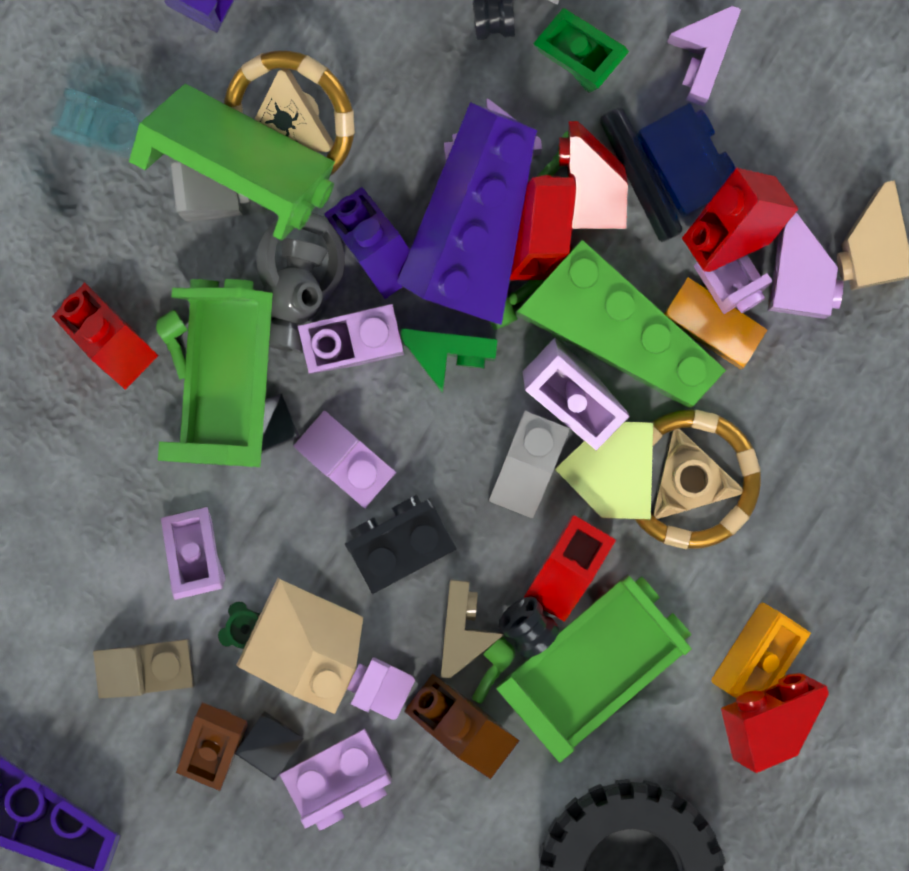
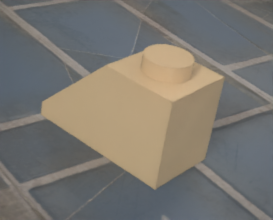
M895 180L885 182L876 190L842 242L843 252L837 253L840 277L842 281L849 280L851 290L909 278V245Z

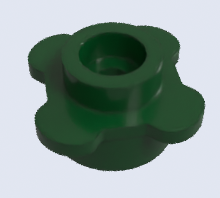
M238 601L229 606L228 613L230 617L226 626L218 632V639L225 647L233 645L244 649L261 612L252 611L247 608L244 602ZM244 624L250 626V632L247 634L241 631V627Z

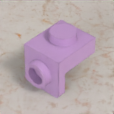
M748 255L711 272L703 271L698 262L694 265V268L723 314L735 307L741 313L753 308L766 299L762 291L772 283L768 273L760 276Z
M373 657L368 667L359 663L347 688V690L355 693L351 705L366 712H369L371 709L387 718L395 720L400 714L415 682V678L413 675Z

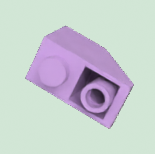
M392 304L298 326L309 374L358 366L404 355Z

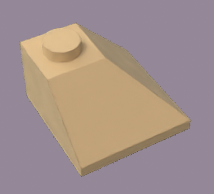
M277 578L236 665L292 696L335 714L356 671L363 617Z

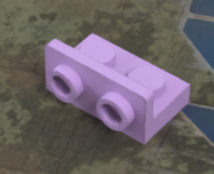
M365 728L279 774L302 817L301 822L304 828L316 824L319 830L325 829L345 817L341 811L343 808L357 801L363 808L386 796L387 793L384 787L389 785L392 780Z

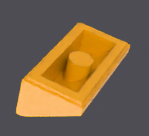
M689 277L664 312L687 335L740 370L746 366L767 332L766 328L736 308L723 314L709 290Z
M764 602L760 603L712 677V683L736 699L745 692L762 691L777 685L779 679L784 677L811 632Z

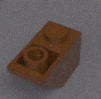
M433 673L404 711L457 758L490 779L520 741L490 715Z

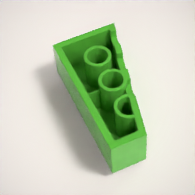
M583 240L516 313V316L540 327L560 340L581 349L599 361L620 370L687 408L693 407L726 371Z

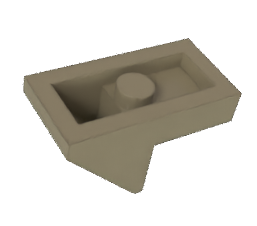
M450 579L441 677L451 678L503 636L502 632L465 629L466 620L475 621L478 592L469 591V581Z
M189 639L93 651L99 698L141 696L145 693L192 688L195 686Z

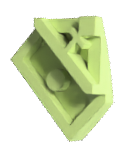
M624 422L597 451L584 441L555 470L601 518L650 520L653 423Z

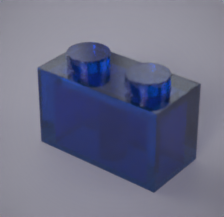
M690 102L642 128L637 134L648 159L682 220L706 207L736 169L727 152L724 151L719 154L710 137L715 135V131L702 109L695 112Z

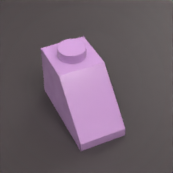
M797 213L793 215L779 233L768 311L825 319L831 316L832 308H840L844 283L842 280H836L838 267Z
M556 338L523 370L525 390L596 451L629 417V413L591 368Z

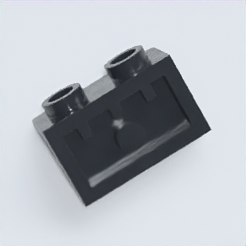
M415 495L392 507L396 517L381 525H378L374 517L349 530L353 540L345 543V546L352 555L372 594L457 550L430 498L421 503L418 496Z

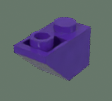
M361 187L351 195L342 198L337 205L325 212L324 215L383 298L386 299L403 287L397 281L410 249L373 199Z

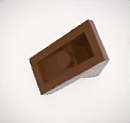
M202 702L194 718L176 773L220 791L236 755L235 753L245 734L248 722L232 715L226 710L217 709Z

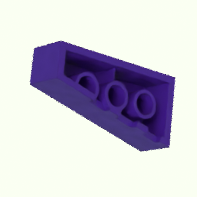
M472 102L469 103L397 283L422 299L502 325L537 130L498 112Z
M0 755V847L68 871H109L121 835Z

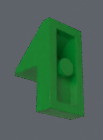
M565 8L557 14L533 43L542 55L570 72L589 93L597 90L629 53V50L624 45Z
M401 329L402 343L442 394L444 392L448 356L457 357L456 366L485 369V360L495 361L497 339Z

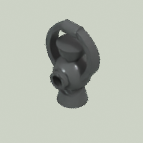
M311 213L302 229L322 235L327 249L309 242L284 238L282 240V257L287 260V267L277 271L275 266V249L279 239L274 237L273 234L278 220L266 230L258 247L257 269L264 286L263 291L273 293L271 318L273 320L270 325L269 347L299 354L303 353L298 325L310 321L317 314L321 302L334 293L343 276L345 256L340 237L328 223L326 217ZM328 252L327 270L319 284L311 271L314 267L321 265Z

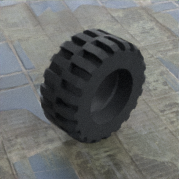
M629 779L615 780V784L603 787L599 784L589 788V793L577 799L575 797L565 805L566 810L559 818L555 817L550 825L548 837L545 843H542L539 856L540 871H586L591 853L604 838L618 831L636 829L657 836L669 847L674 856L677 871H724L723 865L726 864L723 851L717 842L716 834L700 812L686 801L683 796L671 789L662 788L657 783L643 780V783L631 782Z

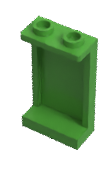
M186 83L140 122L129 159L130 163L146 171L165 154L278 214L279 218L273 236L281 241L294 228L301 230L305 226L313 208L316 206L321 209L328 201L334 187V183L329 181L335 161Z
M190 279V288H172L171 298L185 299L190 303L180 442L159 441L158 461L244 467L261 466L273 293L253 290L254 281L224 279V288H219V281Z
M626 574L564 627L550 647L534 657H529L496 686L500 694L559 763L574 751L573 748L674 661L692 650L685 641L692 634L674 613L667 618L664 617L654 605L660 599L659 595L642 576L634 581Z

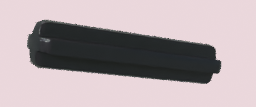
M616 108L605 113L601 117L600 123L619 161L625 166L626 176L658 240L664 242L676 237L682 232V226L624 109Z

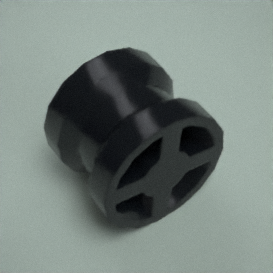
M473 0L476 40H485L490 34L497 33L502 34L505 38L515 37L512 0Z
M529 596L516 601L506 609L499 619L498 627L506 637L514 638L515 648L521 656L526 658L534 657L545 651L559 634L558 624L552 617L543 615V606L536 597Z

